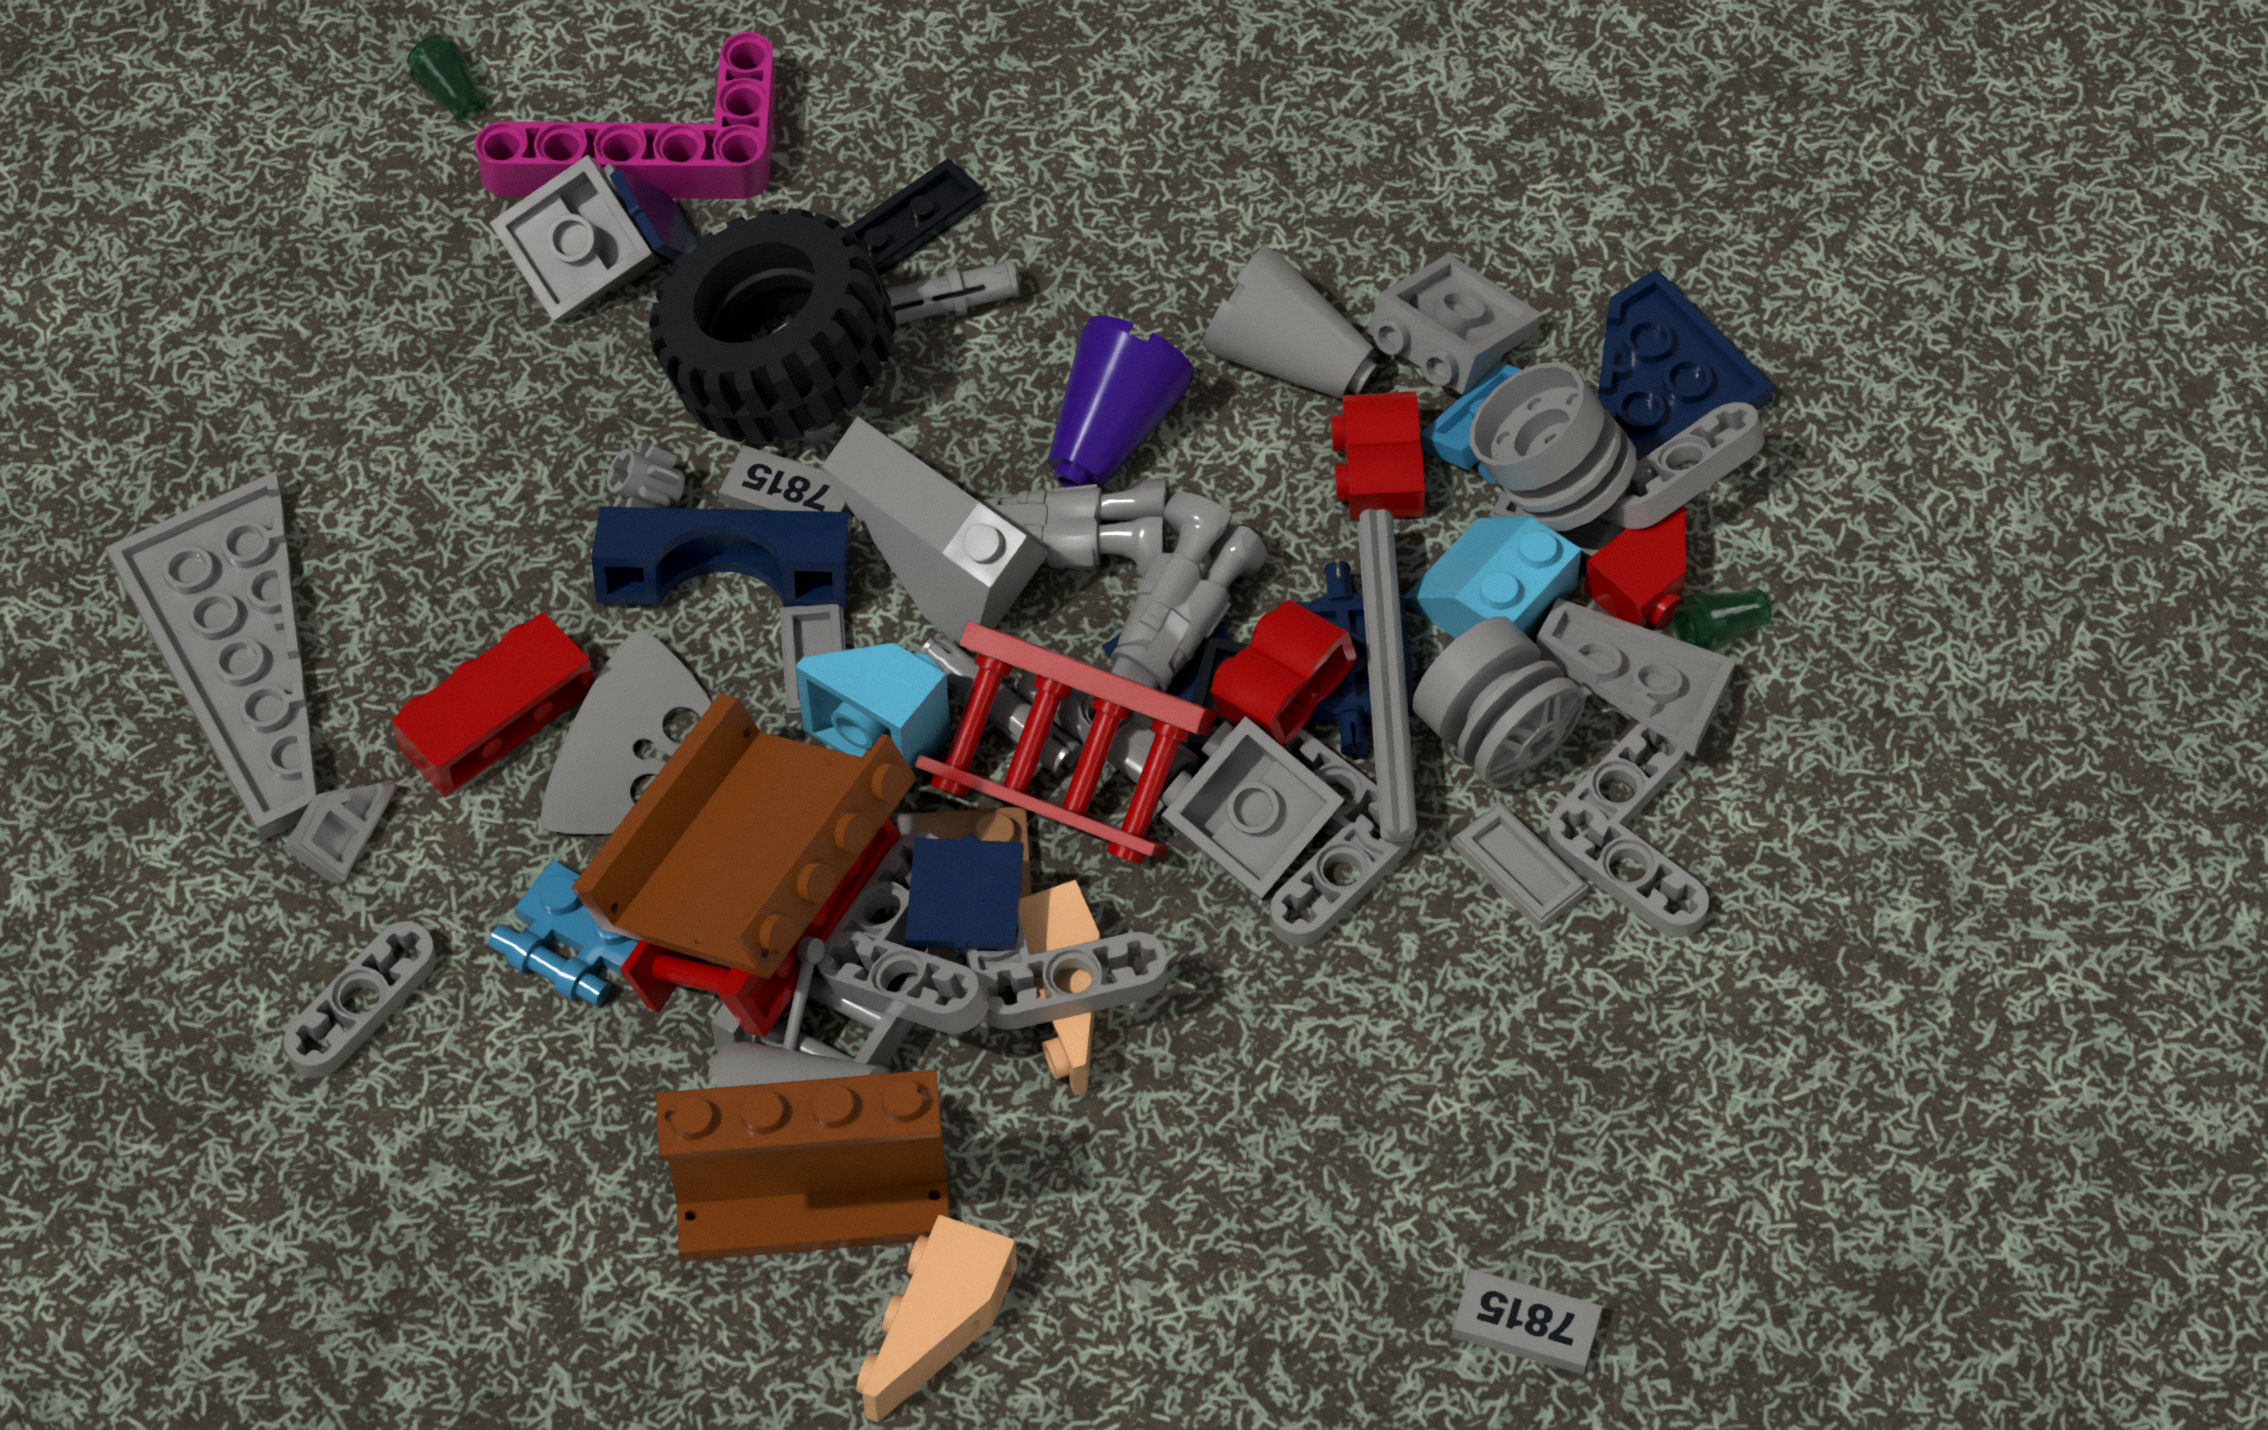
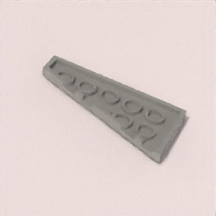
M274 471L105 547L110 563L262 841L297 825L312 798L318 795L281 485L277 471Z

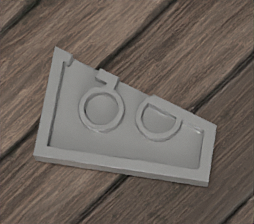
M1557 598L1537 635L1535 644L1541 651L1540 658L1542 660L1553 661L1564 674L1693 756L1726 692L1737 661Z

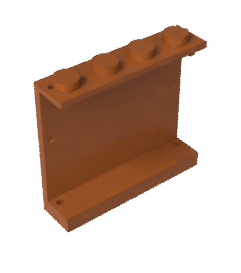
M719 694L571 888L602 930L770 979L917 778L889 735L881 734L872 748L867 750L862 757L760 732L738 698Z
M936 1069L656 1093L659 1160H668L677 1204L680 1262L916 1242L920 1235L929 1237L938 1215L950 1218ZM934 1195V1198L937 1200H931L930 1196ZM692 1215L696 1216L694 1220L689 1221L692 1219Z

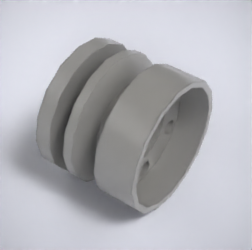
M1561 362L1539 363L1516 372L1490 393L1479 406L1470 426L1469 446L1479 462L1497 484L1503 486L1510 500L1520 509L1523 516H1532L1537 519V522L1546 525L1553 531H1568L1584 525L1609 509L1628 487L1636 468V448L1628 435L1617 424L1610 412L1604 409L1596 394L1575 368Z
M1498 616L1477 623L1457 637L1434 660L1422 676L1413 696L1414 712L1446 744H1458L1457 755L1469 767H1474V772L1491 789L1505 788L1511 785L1538 762H1543L1554 754L1576 727L1584 711L1586 699L1583 691L1570 678H1564V673L1553 661H1540L1541 651L1508 617Z

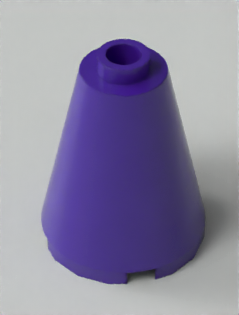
M1106 315L1091 316L1080 333L1048 456V463L1055 470L1053 477L1063 487L1097 484L1101 489L1190 388L1193 380L1191 377L1195 370L1191 362L1181 351L1153 332L1148 342L1129 334L1134 323L1124 319Z

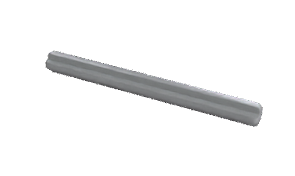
M1369 508L1360 514L1358 539L1380 836L1388 843L1397 841L1407 843L1415 837L1417 817L1393 516L1388 510L1380 509L1375 511Z

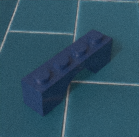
M600 506L591 556L596 603L659 605L674 587L688 579L714 572H735L754 577L770 586L778 595L783 607L837 604L839 607L847 609L852 559L850 512Z

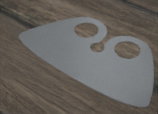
M639 629L631 633L618 646L583 701L562 744L549 777L541 811V823L544 829L567 834H612L635 805L630 794L631 785L635 779L645 774L658 775L666 764L656 758L639 759L633 752V745L641 739L650 740L657 751L672 756L681 744L673 742L664 733L662 723L666 714L675 708L684 707L692 709L701 718L712 704L705 691L681 661L648 631Z

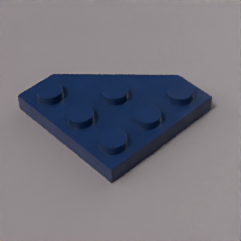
M1657 268L1610 297L1598 399L1604 409L1610 412L1617 424L1628 435L1636 448V459L1638 461L1721 405L1742 402L1752 405L1758 410L1772 401L1774 386Z

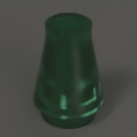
M433 35L419 42L410 51L407 57V64L411 68L410 78L445 107L457 122L467 119L468 112L476 114L484 109L486 101L478 91L461 49L456 42L448 41L444 35Z
M1759 588L1744 592L1691 594L1686 597L1683 604L1677 605L1674 609V632L1678 640L1715 652L1753 629L1769 624L1772 615L1771 606L1766 594Z

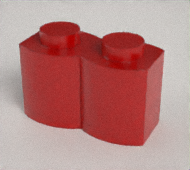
M1416 391L1342 395V414L1331 415L1332 451H1345V464H1336L1334 466L1336 502L1348 501L1350 520H1360L1361 512L1369 508L1375 511L1386 509L1392 514L1393 518L1423 517L1425 485Z
M1290 599L1279 605L1273 612L1264 614L1254 628L1251 644L1238 652L1234 657L1223 661L1214 675L1213 686L1210 692L1219 715L1236 725L1246 716L1283 747L1303 728L1312 715L1317 703L1329 696L1338 687L1353 666L1357 656L1349 632Z

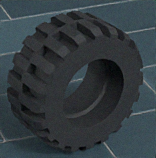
M788 208L786 214H780L775 209L757 211V217L748 220L740 216L726 222L727 228L713 235L711 231L697 240L698 247L690 254L684 251L674 262V274L671 277L664 276L656 294L659 302H654L649 321V326L652 330L649 339L660 366L687 411L692 413L696 422L706 430L718 432L720 437L742 442L745 436L749 442L755 444L772 443L773 438L779 436L790 441L804 437V430L817 425L821 430L835 422L834 415L844 408L850 411L862 401L863 395L861 392L866 386L874 387L883 371L880 362H888L894 344L893 334L896 328L895 311L891 306V299L859 239L849 228L841 226L837 220L820 213H816L813 216L811 211ZM802 309L792 321L778 331L757 340L744 342L755 329L766 321L780 314Z

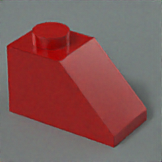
M1685 504L1649 527L1625 529L1587 560L1583 591L1612 617L1646 629L1652 625L1661 629L1667 626L1680 612L1683 606L1681 598L1686 573Z

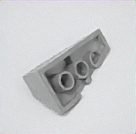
M858 416L822 465V468L924 618L959 643L967 621L995 629L1049 554L1048 551Z

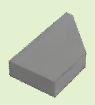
M386 781L369 786L324 792L314 796L284 849L326 880L337 884L344 882L399 786L393 781Z

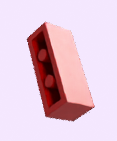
M541 612L526 624L522 623L512 627L498 644L478 658L461 663L447 680L427 694L418 695L410 699L401 708L399 713L391 718L398 749L437 791L446 798L584 699L594 683L591 661L544 612Z

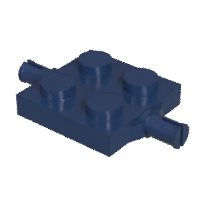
M1333 561L1324 567L1327 595L1310 602L1296 603L1349 632L1357 658L1338 687L1329 696L1317 703L1306 723L1328 721L1339 723L1341 753L1344 756L1352 757V735H1354L1356 757H1359L1368 751L1365 722L1372 720L1363 596L1352 594L1351 567L1347 562L1339 561V582H1337L1336 563ZM1399 597L1409 717H1414V690L1404 597Z

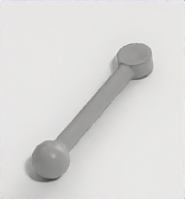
M805 936L800 940L797 947V955L801 961V966L782 1047L784 1049L796 1050L814 964L821 961L825 951L824 943L819 938Z

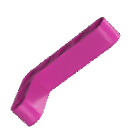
M754 32L737 33L723 43L719 58L714 124L515 121L492 123L484 127L477 134L474 142L482 184L487 191L494 195L527 197L580 159L589 155L598 161L602 168L611 162L617 169L644 181L675 199L752 198L760 194L767 187L770 179L777 89L772 44L766 37Z

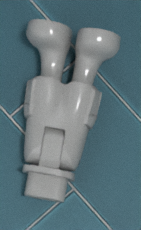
M1155 478L1146 480L1136 488L1109 494H1102V489L1097 484L1060 487L1052 489V492L1026 490L1020 491L1018 495L1005 497L999 501L997 498L984 499L983 505L1048 551L1049 554L1041 565H1049L1051 568L1062 570L1064 568L1096 570L1097 566L1101 565L1102 554H1115L1131 558L1137 564L1143 579L1157 553H1168L1167 535H1170V527L1164 519V508L1171 499L1168 479ZM1108 520L1129 521L1104 525V521Z
M1187 492L1173 494L1164 508V519L1168 526L1179 536V540L1173 553H1157L1144 578L1139 582L1135 595L1136 602L1121 631L1117 644L1118 647L1114 649L1110 656L1114 664L1111 670L1112 673L1163 692L1167 691L1172 679L1193 658L1194 652L1199 645L1203 644L1214 633L1215 628L1231 606V603L1228 601L1230 597L1227 592L1228 587L1236 578H1251L1261 570L1267 557L1265 545L1258 534L1249 527L1232 526L1227 528L1232 519L1230 511L1203 496ZM1209 551L1212 563L1201 579L1198 566Z

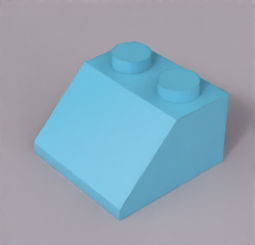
M1532 516L1477 518L1404 595V604L1455 639L1477 623L1494 616L1508 617L1530 638L1545 622L1557 598L1565 600L1576 589L1581 548L1546 525L1537 522V519Z
M895 643L806 656L795 666L803 730L839 752L862 757L867 750L872 748L881 734H886L891 737L912 772L918 778L924 771L915 767L919 754L936 757L951 739L946 673L943 672L935 660L920 652L912 654Z

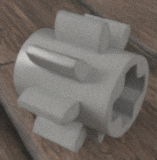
M642 440L638 442L636 451L628 448L620 451L612 461L607 475L608 489L618 494L613 506L674 508L682 496L685 484L683 472L673 467L678 455Z

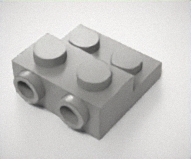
M589 155L580 159L489 222L547 313L557 324L574 315L607 291L614 293L663 261L659 253L652 249L634 217L629 214L626 203L609 177L617 168L611 162L602 168L600 163Z
M1448 253L1381 292L1367 333L1374 337L1376 345L1384 353L1389 355L1396 354L1407 358L1419 366L1425 378L1431 384L1454 389L1463 395L1500 364L1503 354L1537 334L1543 314Z
M1245 716L1236 728L1225 721L1201 749L1209 759L1194 777L1183 770L1159 798L1160 801L1168 806L1160 819L1209 860L1214 861L1250 893L1261 900L1345 799Z

